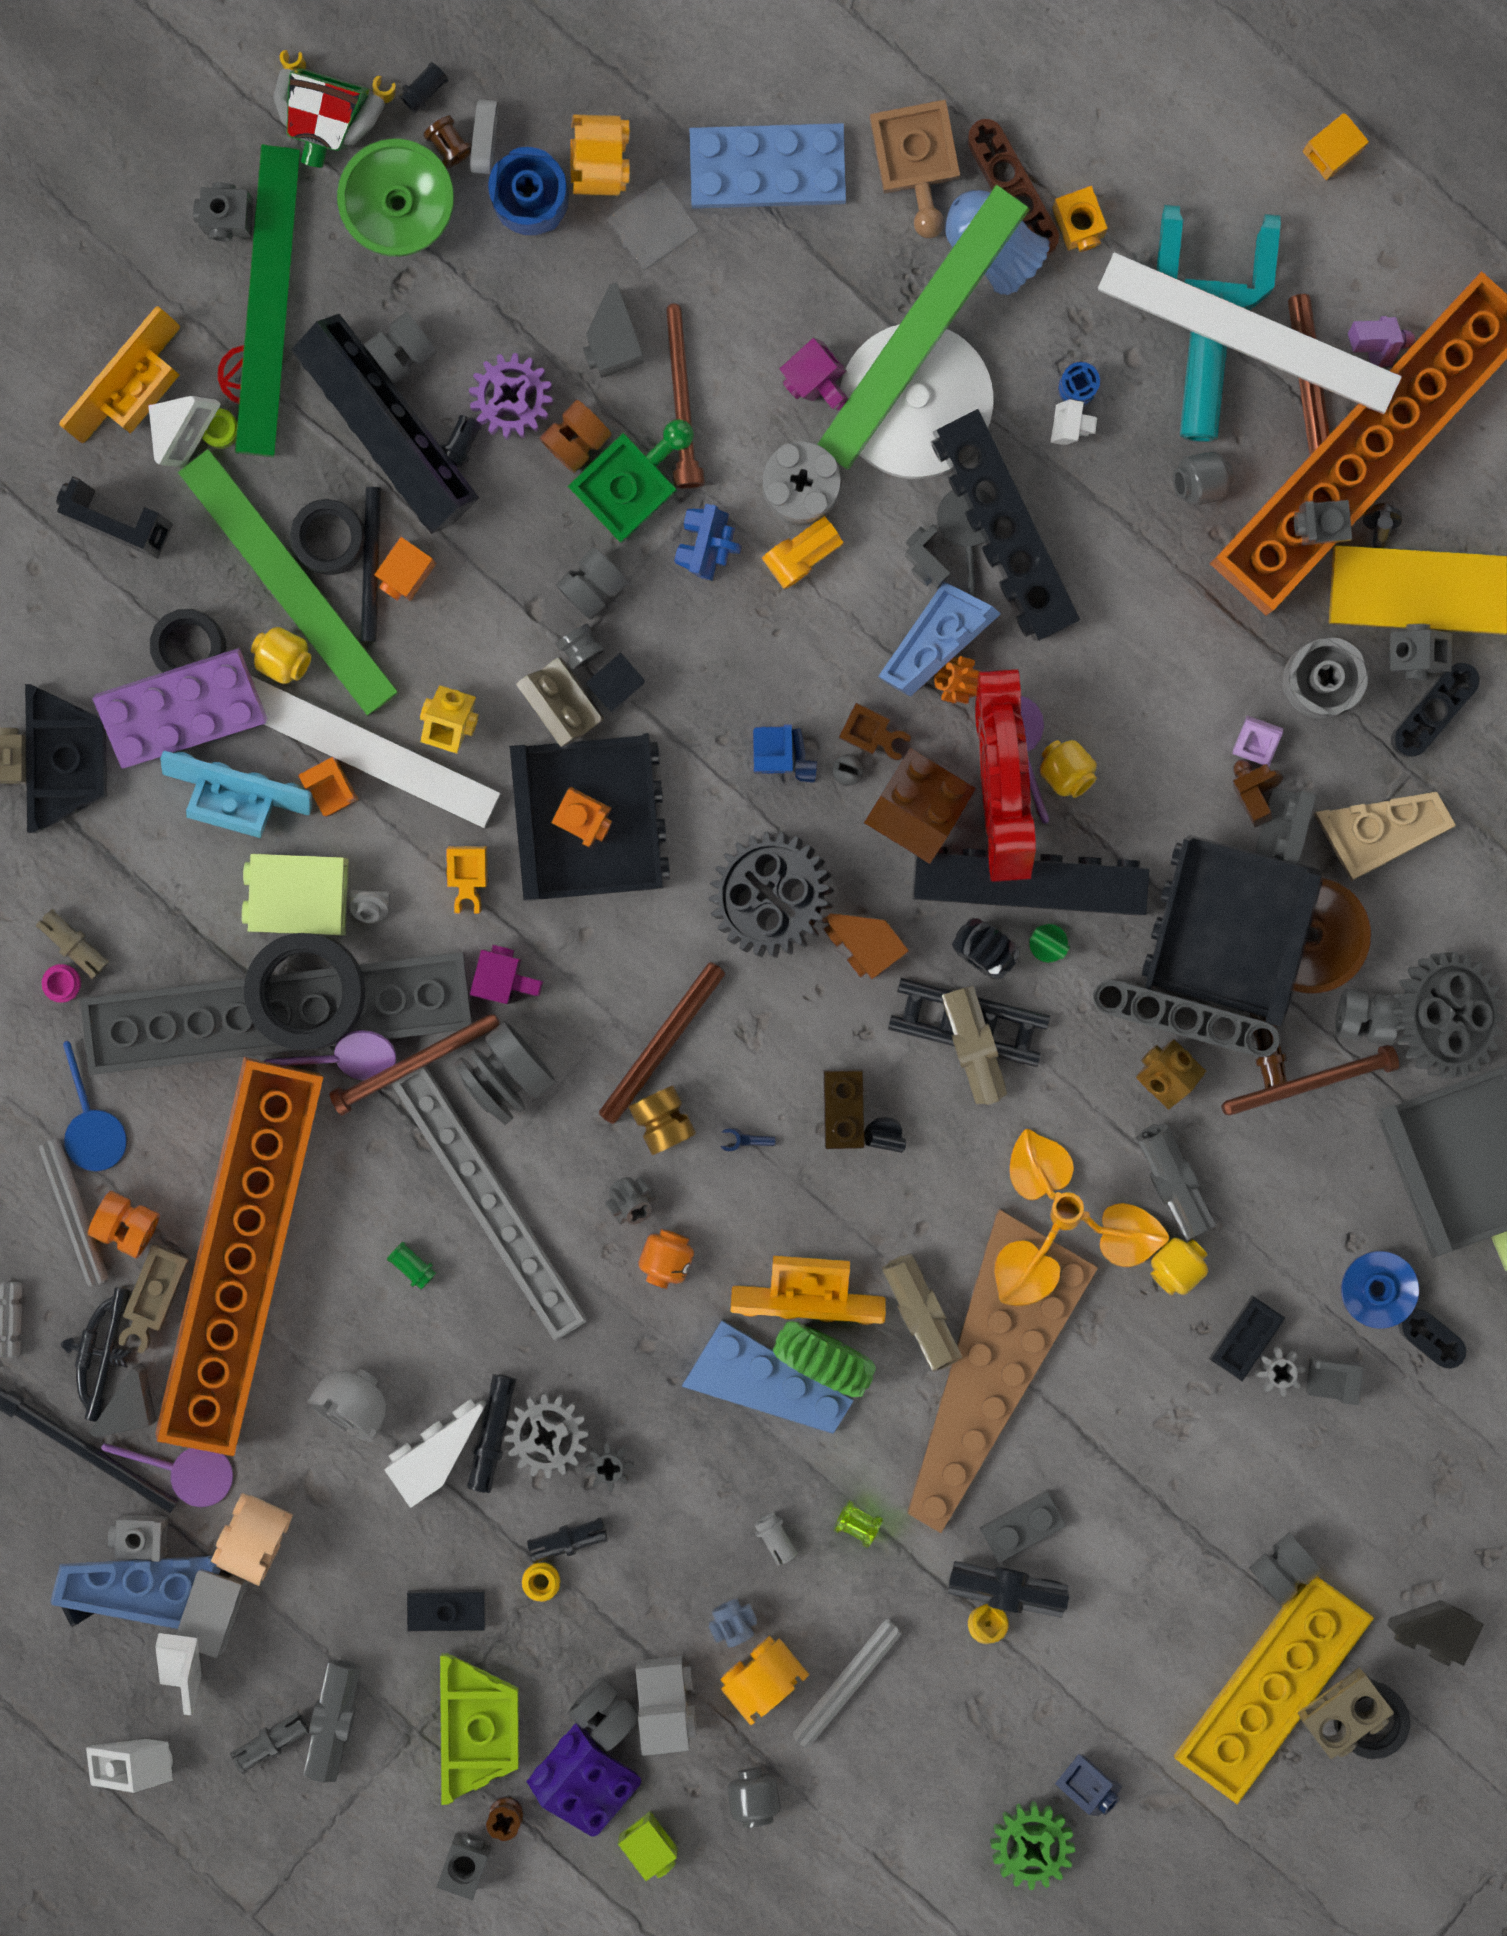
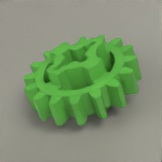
M1034 1801L1031 1802L1029 1811H1024L1020 1803L1016 1804V1815L1012 1816L1006 1811L1002 1813L1006 1823L1004 1826L994 1824V1832L1000 1836L999 1838L990 1839L991 1848L1000 1850L992 1855L994 1864L1004 1863L1000 1868V1873L1003 1878L1012 1873L1013 1884L1016 1887L1021 1884L1022 1880H1027L1029 1890H1034L1036 1881L1041 1880L1044 1887L1048 1888V1878L1053 1875L1058 1880H1061L1063 1876L1060 1867L1071 1868L1072 1866L1071 1859L1066 1855L1075 1852L1074 1843L1066 1841L1073 1836L1070 1827L1062 1828L1065 1823V1818L1062 1814L1052 1818L1053 1810L1050 1805H1047L1040 1812ZM1027 1822H1039L1040 1824H1038V1825H1026L1025 1823H1027ZM1012 1834L1016 1843L1008 1855L1007 1843ZM1057 1836L1058 1848L1053 1857L1050 1852V1845L1055 1842L1054 1838ZM1024 1838L1027 1841L1030 1840L1033 1844L1039 1843L1042 1855L1038 1850L1035 1851L1031 1847L1027 1849ZM1027 1866L1040 1867L1039 1869H1025Z

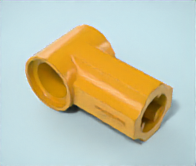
M824 516L792 540L788 538L776 545L762 557V560L785 590L804 578L812 571L811 567L841 547L844 542L831 522Z

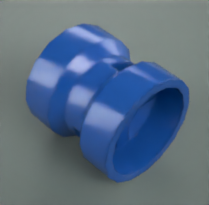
M1086 362L1071 364L1066 368L1059 381L1058 391L1063 401L1069 399L1084 402L1083 406L1087 405L1092 401L1099 389V373L1094 366Z

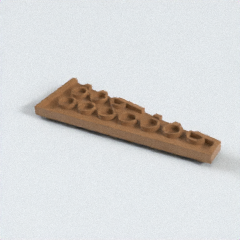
M1000 1209L995 1215L979 1274L973 1288L974 1291L957 1342V1347L963 1358L950 1366L922 1466L919 1470L907 1510L909 1515L939 1533H942L1098 1269L1097 1266L1053 1241L1045 1256L1053 1258L1060 1266V1278L1055 1289L1044 1299L1030 1305L1012 1306L1003 1304L998 1297L994 1275L995 1262L999 1252L1006 1245L1015 1241L1031 1242L1039 1251L1047 1237Z

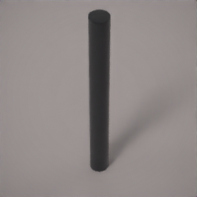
M366 487L365 544L361 615L362 642H376L378 578L374 574L379 569L380 487Z

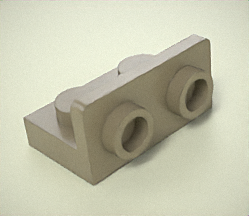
M561 657L554 659L540 671L526 675L516 683L519 690L561 747L577 741L604 719L603 714Z

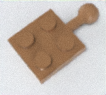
M946 100L870 114L869 120L883 193L915 188L919 211L914 218V228L921 237L934 238L938 236L944 228L945 221L942 213L934 208L930 185L960 178Z

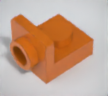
M570 787L551 823L584 840L582 844L590 847L596 839L602 842L613 822L607 819L612 808Z

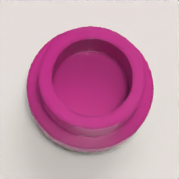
M57 964L50 967L44 973L42 989L50 1000L59 1003L68 1002L78 995L81 989V978L73 967L66 964Z

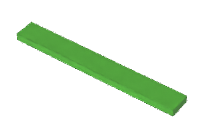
M998 185L994 187L817 445L828 451L836 462L845 469L849 470L1030 210L1029 207Z
M207 449L181 469L178 473L366 715L370 716L396 696L399 692L212 452Z

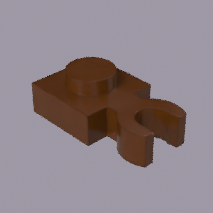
M855 703L839 735V739L871 755L874 754L877 746L884 748L885 754L890 759L900 761L902 755L893 751L892 742L896 739H902L904 742L909 743L911 736L904 731H894L892 733L887 731L886 727L890 719Z

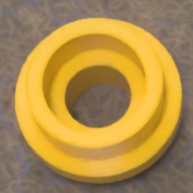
M538 1562L537 1564H532L523 1574L522 1588L525 1594L532 1600L540 1602L550 1600L557 1594L560 1588V1575L557 1569L549 1563ZM537 1575H545L548 1578L549 1584L546 1587H538L534 1582V1578Z

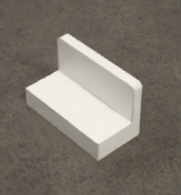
M159 1633L155 1648L160 1684L181 1687L184 1715L192 1716L201 1680L198 1638Z

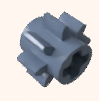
M733 1599L712 1610L715 1620L709 1622L708 1627L716 1643L725 1639L727 1646L730 1648L754 1636L751 1626L757 1624V1618L749 1603L741 1607L738 1599Z

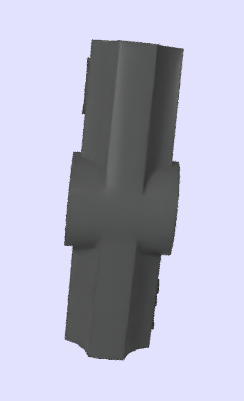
M1153 1124L1143 1129L1136 1139L1151 1169L1150 1178L1164 1205H1168L1184 1239L1189 1240L1215 1227L1216 1225L1198 1191L1200 1186L1186 1158L1182 1157L1177 1142L1167 1124Z

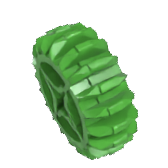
M795 1321L787 1322L776 1338L773 1352L781 1362L834 1391L851 1397H862L874 1379L873 1375L876 1366L872 1360L849 1345L806 1324Z

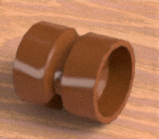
M577 399L562 414L563 422L561 424L553 423L539 437L544 446L574 474L589 460L588 451L590 449L599 450L612 436V433L604 423ZM575 435L577 439H573L571 441L572 437Z

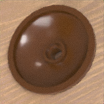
M1324 878L1311 927L1317 930V937L1313 941L1306 942L1293 990L1296 992L1323 993L1344 985L1360 970L1370 949L1371 926L1364 906L1349 889L1335 881Z

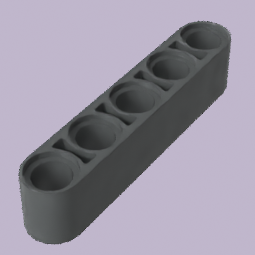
M1115 979L1101 982L1093 992L1095 1006L1099 1011L1107 1015L1257 1057L1270 1056L1279 1046L1280 1035L1277 1028L1273 1024L1260 1019ZM1106 986H1115L1121 991L1122 1001L1115 1008H1109L1102 1003L1101 992ZM1145 996H1152L1159 1002L1160 1011L1154 1018H1145L1139 1013L1138 1003ZM1190 1007L1197 1013L1198 1020L1193 1028L1184 1029L1177 1024L1175 1017L1180 1008ZM1226 1017L1234 1022L1236 1030L1231 1038L1220 1039L1214 1034L1213 1024L1217 1019ZM1266 1028L1270 1030L1274 1037L1271 1047L1259 1050L1252 1045L1251 1035L1256 1029Z

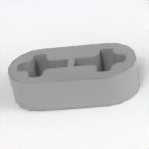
M478 99L471 150V172L490 174L493 168L499 117V102L495 100Z

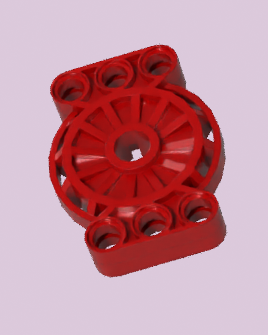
M1019 670L978 672L975 721L979 738L981 788L988 834L991 882L1031 879L1036 853L1034 820L1031 815L1029 762L1025 728L1021 715Z

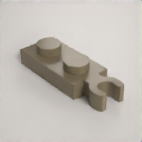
M157 1244L151 1246L123 1314V1317L133 1322L130 1327L123 1330L120 1334L119 1345H126L129 1336L136 1334L141 1340L137 1352L142 1354L149 1348L151 1343L149 1329L152 1328L157 1331L162 1329L190 1258Z

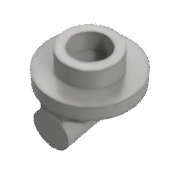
M351 890L350 913L356 919L365 923H375L383 920L387 916L388 907H390V892Z

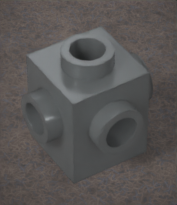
M215 182L212 183V188L201 187L200 199L194 200V222L199 223L198 226L204 234L209 235V239L214 241L231 242L233 236L251 237L254 199L248 190L236 189V186L230 183Z
M1408 624L1406 631L1391 632V642L1388 649L1390 671L1405 673V680H1429V673L1451 672L1452 633L1431 630L1429 624Z

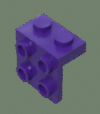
M575 1723L567 1734L559 1740L557 1746L546 1759L535 1768L533 1774L526 1782L542 1808L589 1836L594 1837L605 1828L640 1786L641 1778L635 1771L600 1751L588 1731Z

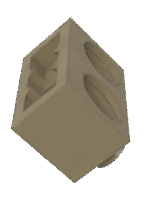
M1360 1667L1298 1712L1303 1723L1331 1760L1337 1755L1344 1757L1351 1753L1358 1745L1357 1740L1368 1732L1375 1734L1382 1730L1389 1723V1717L1394 1714ZM1368 1696L1373 1699L1372 1706L1368 1711L1359 1713L1354 1710L1355 1703L1359 1698ZM1328 1721H1341V1729L1337 1734L1332 1736L1323 1734V1727Z

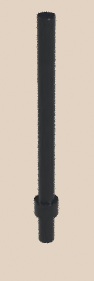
M0 1388L1 1412L11 1418L17 1416L168 1513L173 1511L179 1500L24 1403V1397L12 1390L8 1393Z

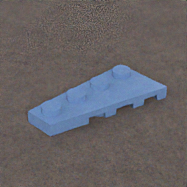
M213 1556L163 1558L160 1562H152V1560H124L60 1564L50 1603L54 1606L178 1629L197 1572L203 1569L219 1575L221 1568H218L216 1564L211 1562Z

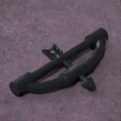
M115 1287L113 1296L103 1301L97 1307L86 1329L82 1332L80 1344L74 1343L73 1338L63 1340L60 1344L67 1353H71L72 1350L78 1351L75 1362L77 1392L79 1399L86 1408L84 1419L97 1422L101 1416L105 1400L102 1396L110 1362L113 1365L128 1368L125 1357L131 1351L114 1348L121 1314L125 1312L130 1290L126 1288ZM110 1309L112 1315L104 1349L94 1348L98 1335L96 1331L106 1311ZM96 1355L102 1358L93 1395L89 1396L86 1380L87 1370L90 1369L92 1356Z

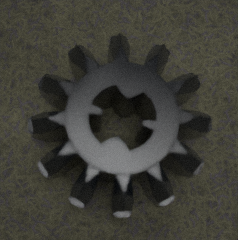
M979 918L969 919L964 926L962 925L952 942L953 949L957 952V955L992 979H1003L1007 972L1010 973L1015 966V961L1020 955L1019 949L1014 942L1009 940L997 928L992 927Z

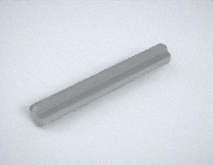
M59 1139L44 1142L39 1145V1150L86 1283L89 1287L102 1284L108 1280L109 1276L95 1238L88 1236L90 1223L62 1143Z
M886 1619L795 1729L793 1738L801 1746L809 1748L899 1639L902 1631L893 1621Z

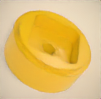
M988 1604L976 1607L969 1615V1632L979 1643L992 1644L998 1642L1005 1637L1008 1631L1009 1621L1004 1610L992 1608Z

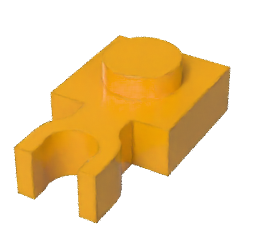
M448 846L446 849L447 887H459V894L454 901V913H461V902L467 898L474 903V914H480L482 903L476 887H486L488 885L487 846Z

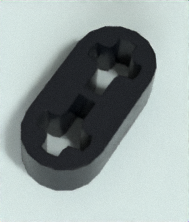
M1414 1308L1410 1316L1398 1324L1400 1334L1437 1365L1452 1369L1463 1363L1467 1351L1465 1343L1430 1313L1421 1308ZM1424 1317L1425 1320L1422 1325L1431 1334L1427 1338L1418 1332L1413 1333L1411 1336L1412 1326L1409 1324V1321L1412 1318L1420 1320ZM1437 1338L1448 1345L1452 1341L1455 1343L1452 1350L1456 1354L1452 1359L1447 1356L1442 1360L1439 1358L1442 1355V1351L1433 1344Z

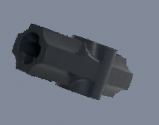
M954 1561L949 1580L948 1594L986 1602L992 1608L1014 1613H1022V1610L1062 1618L1063 1613L1067 1610L1069 1601L1067 1584L1054 1580L1029 1577L1027 1573L1008 1568L995 1567V1569Z

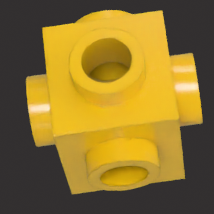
M439 685L433 699L426 698L423 704L420 720L424 721L420 742L457 754L465 736H472L475 731L479 714L473 713L476 697Z

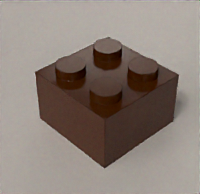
M910 748L864 821V824L930 864L949 836L976 788Z

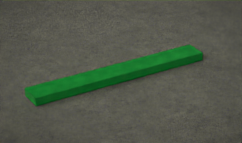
M261 144L235 443L236 454L274 458L300 149Z

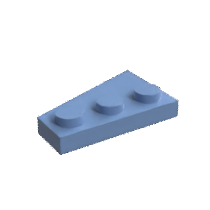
M943 582L878 677L888 685L911 697L1001 613L993 606Z

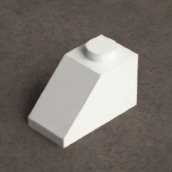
M140 1739L86 1747L90 1784L92 1786L135 1793L173 1781L171 1770L173 1758L168 1742Z

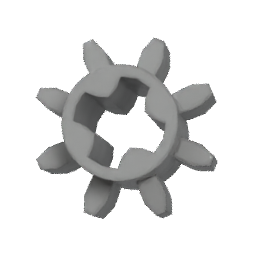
M1275 1346L1273 1350L1274 1355L1268 1358L1265 1355H1260V1359L1264 1363L1262 1369L1255 1371V1375L1267 1379L1263 1385V1389L1266 1392H1269L1276 1386L1279 1394L1284 1397L1286 1396V1388L1292 1385L1296 1388L1301 1387L1296 1379L1299 1373L1305 1372V1368L1293 1364L1297 1358L1295 1352L1291 1351L1284 1357L1282 1356L1281 1349ZM1276 1364L1281 1367L1284 1366V1370L1287 1372L1284 1378L1276 1376L1272 1370Z

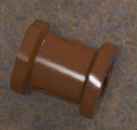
M451 115L442 117L434 122L423 134L426 141H432L443 157L442 163L446 169L462 162L471 154L472 145L469 142L465 143L453 126L455 121Z
M502 1797L493 1802L486 1821L487 1832L492 1838L508 1841L517 1835L524 1814L521 1804L512 1797ZM499 1813H503L505 1818L512 1816L510 1825H507L504 1820L497 1821Z

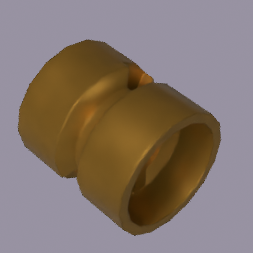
M673 1085L628 1106L637 1126H642L646 1129L643 1138L651 1155L664 1151L696 1134L688 1115L682 1114L679 1111L682 1102Z

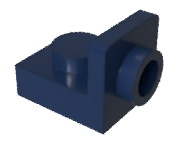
M1083 1754L1077 1755L1055 1783L1091 1816H1100L1102 1813L1107 1815L1119 1802L1120 1797L1117 1794L1123 1787L1117 1781H1112Z

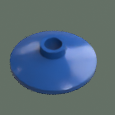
M1373 1251L1361 1255L1349 1265L1342 1279L1341 1296L1345 1308L1355 1320L1371 1328L1384 1329L1396 1326L1410 1316L1418 1301L1419 1283L1413 1268L1403 1258L1386 1251ZM1377 1281L1382 1282L1384 1286L1383 1292L1380 1295H1373L1371 1292L1372 1284Z

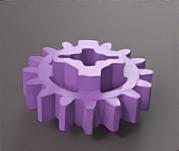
M513 353L510 362H505L503 356L499 354L497 355L498 365L493 367L487 361L483 363L486 370L485 375L474 373L473 377L479 384V387L469 388V394L478 398V400L472 402L470 407L472 411H482L476 420L481 425L489 421L488 431L490 434L494 435L500 428L503 429L505 439L509 440L512 431H517L522 439L525 438L524 428L529 426L535 432L539 430L536 422L538 417L548 420L549 415L543 407L553 405V398L544 395V393L550 391L552 385L549 381H540L546 374L545 370L539 368L533 371L534 362L530 357L524 364H521L517 353ZM517 372L522 375L518 378L505 377L503 373ZM492 383L495 388L494 397L486 404V392L488 386ZM536 388L537 399L534 408L531 410L528 406V397ZM508 389L512 393L517 392L519 400L514 404L510 400L505 401L504 392ZM504 415H514L520 420L505 421L499 418Z

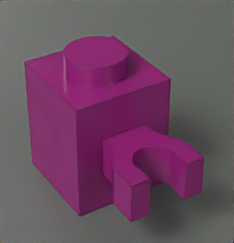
M812 338L779 368L786 377L783 381L784 386L796 399L802 397L813 402L822 395L833 410L837 409L838 411L842 409L849 399L835 383L847 370L821 340Z
M492 944L491 951L481 950L469 995L503 1004H510L514 990L540 996L543 981L518 975L522 959L513 957L515 950Z

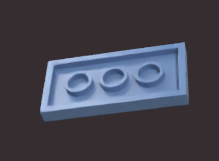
M844 123L689 128L692 209L846 203Z

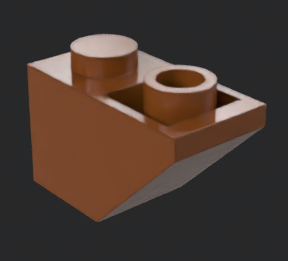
M833 913L825 917L829 925L823 930L836 947L843 943L852 956L847 961L860 978L865 974L870 979L875 978L909 951L885 920Z

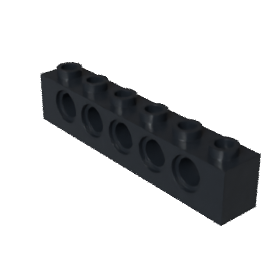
M979 409L933 431L935 439L931 441V446L940 462L946 460L952 472V475L948 476L951 488L957 498L963 495L969 507V510L965 511L966 518L975 533L980 531L987 544L982 547V550L989 565L992 568L998 566L1003 580L999 581L1000 588L1008 602L1015 601L1020 615L1016 616V620L1024 636L1028 637L1031 635L1034 641H1040L1080 621L1077 611ZM968 446L976 450L978 463L974 468H966L960 463L959 453L963 447ZM983 481L989 482L995 489V498L989 504L982 503L976 495V488ZM1000 516L1006 517L1012 524V532L1006 539L999 538L993 530V524ZM1017 551L1025 553L1029 559V567L1022 574L1013 571L1010 565L1011 557ZM1034 586L1042 588L1046 594L1044 605L1038 609L1030 606L1027 600L1028 592Z

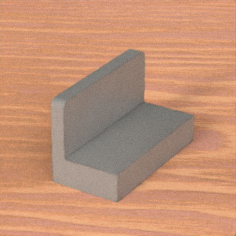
M203 1569L199 1570L176 1635L198 1638L199 1652L218 1658L226 1650L249 1581L236 1575L226 1578Z

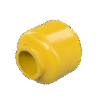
M274 627L266 634L263 632L259 633L251 647V653L255 654V669L282 684H287L292 680H300L311 662L312 656L308 653L307 642L281 627Z
M1056 740L1047 746L1041 754L1044 760L1040 765V775L1062 797L1072 795V797L1076 798L1082 795L1097 779L1094 775L1097 769L1096 761L1075 740L1063 743Z
M1173 1238L1152 1258L1151 1266L1153 1271L1150 1275L1169 1295L1172 1296L1175 1292L1180 1295H1186L1207 1275L1208 1267L1203 1259L1208 1254L1193 1239L1186 1243L1182 1239Z

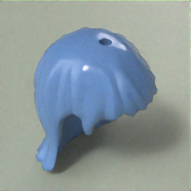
M970 190L962 193L954 200L948 212L945 230L947 240L952 248L988 198L990 192ZM1021 221L985 273V276L994 288V292L1009 295L1017 292L1020 285L1025 284L1026 279L1036 275V270L1042 267L1043 261L1047 259L1049 240L1032 232L1023 221Z

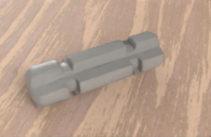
M10 1281L0 1284V1299H3L0 1304V1357L15 1358L21 1353V1340H18V1336L21 1335L22 1304H19V1299L22 1298V1284L19 1282Z

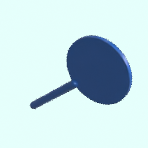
M65 1041L63 1043L64 1050L83 1109V1113L76 1116L66 1129L65 1148L70 1159L79 1167L89 1171L106 1170L114 1166L122 1158L127 1145L126 1132L122 1123L111 1113L102 1110H91L71 1043Z

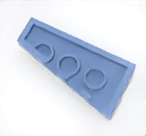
M723 1319L682 1384V1387L834 1434L853 1403V1398L848 1395L834 1391L787 1366V1364L781 1362L775 1356L772 1349Z

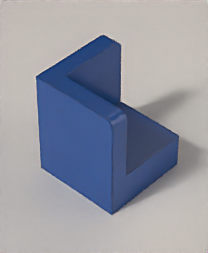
M792 724L784 725V727L754 728V774L792 773Z

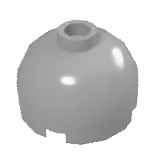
M358 1369L356 1374L348 1371L331 1373L319 1382L307 1400L308 1404H313L311 1408L325 1420L343 1431H346L347 1428L359 1430L355 1437L367 1442H372L375 1439L386 1418L387 1405L384 1396L375 1387L378 1380L362 1369Z

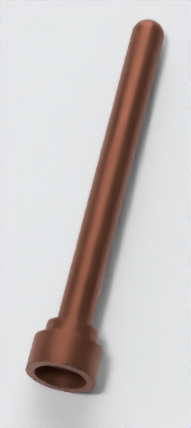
M671 303L666 308L675 416L676 419L687 421L692 427L682 310L678 304ZM692 441L688 448L679 450L680 462L676 463V470L673 471L674 487L677 489H691L705 485L704 469L699 467V461H695L694 444Z

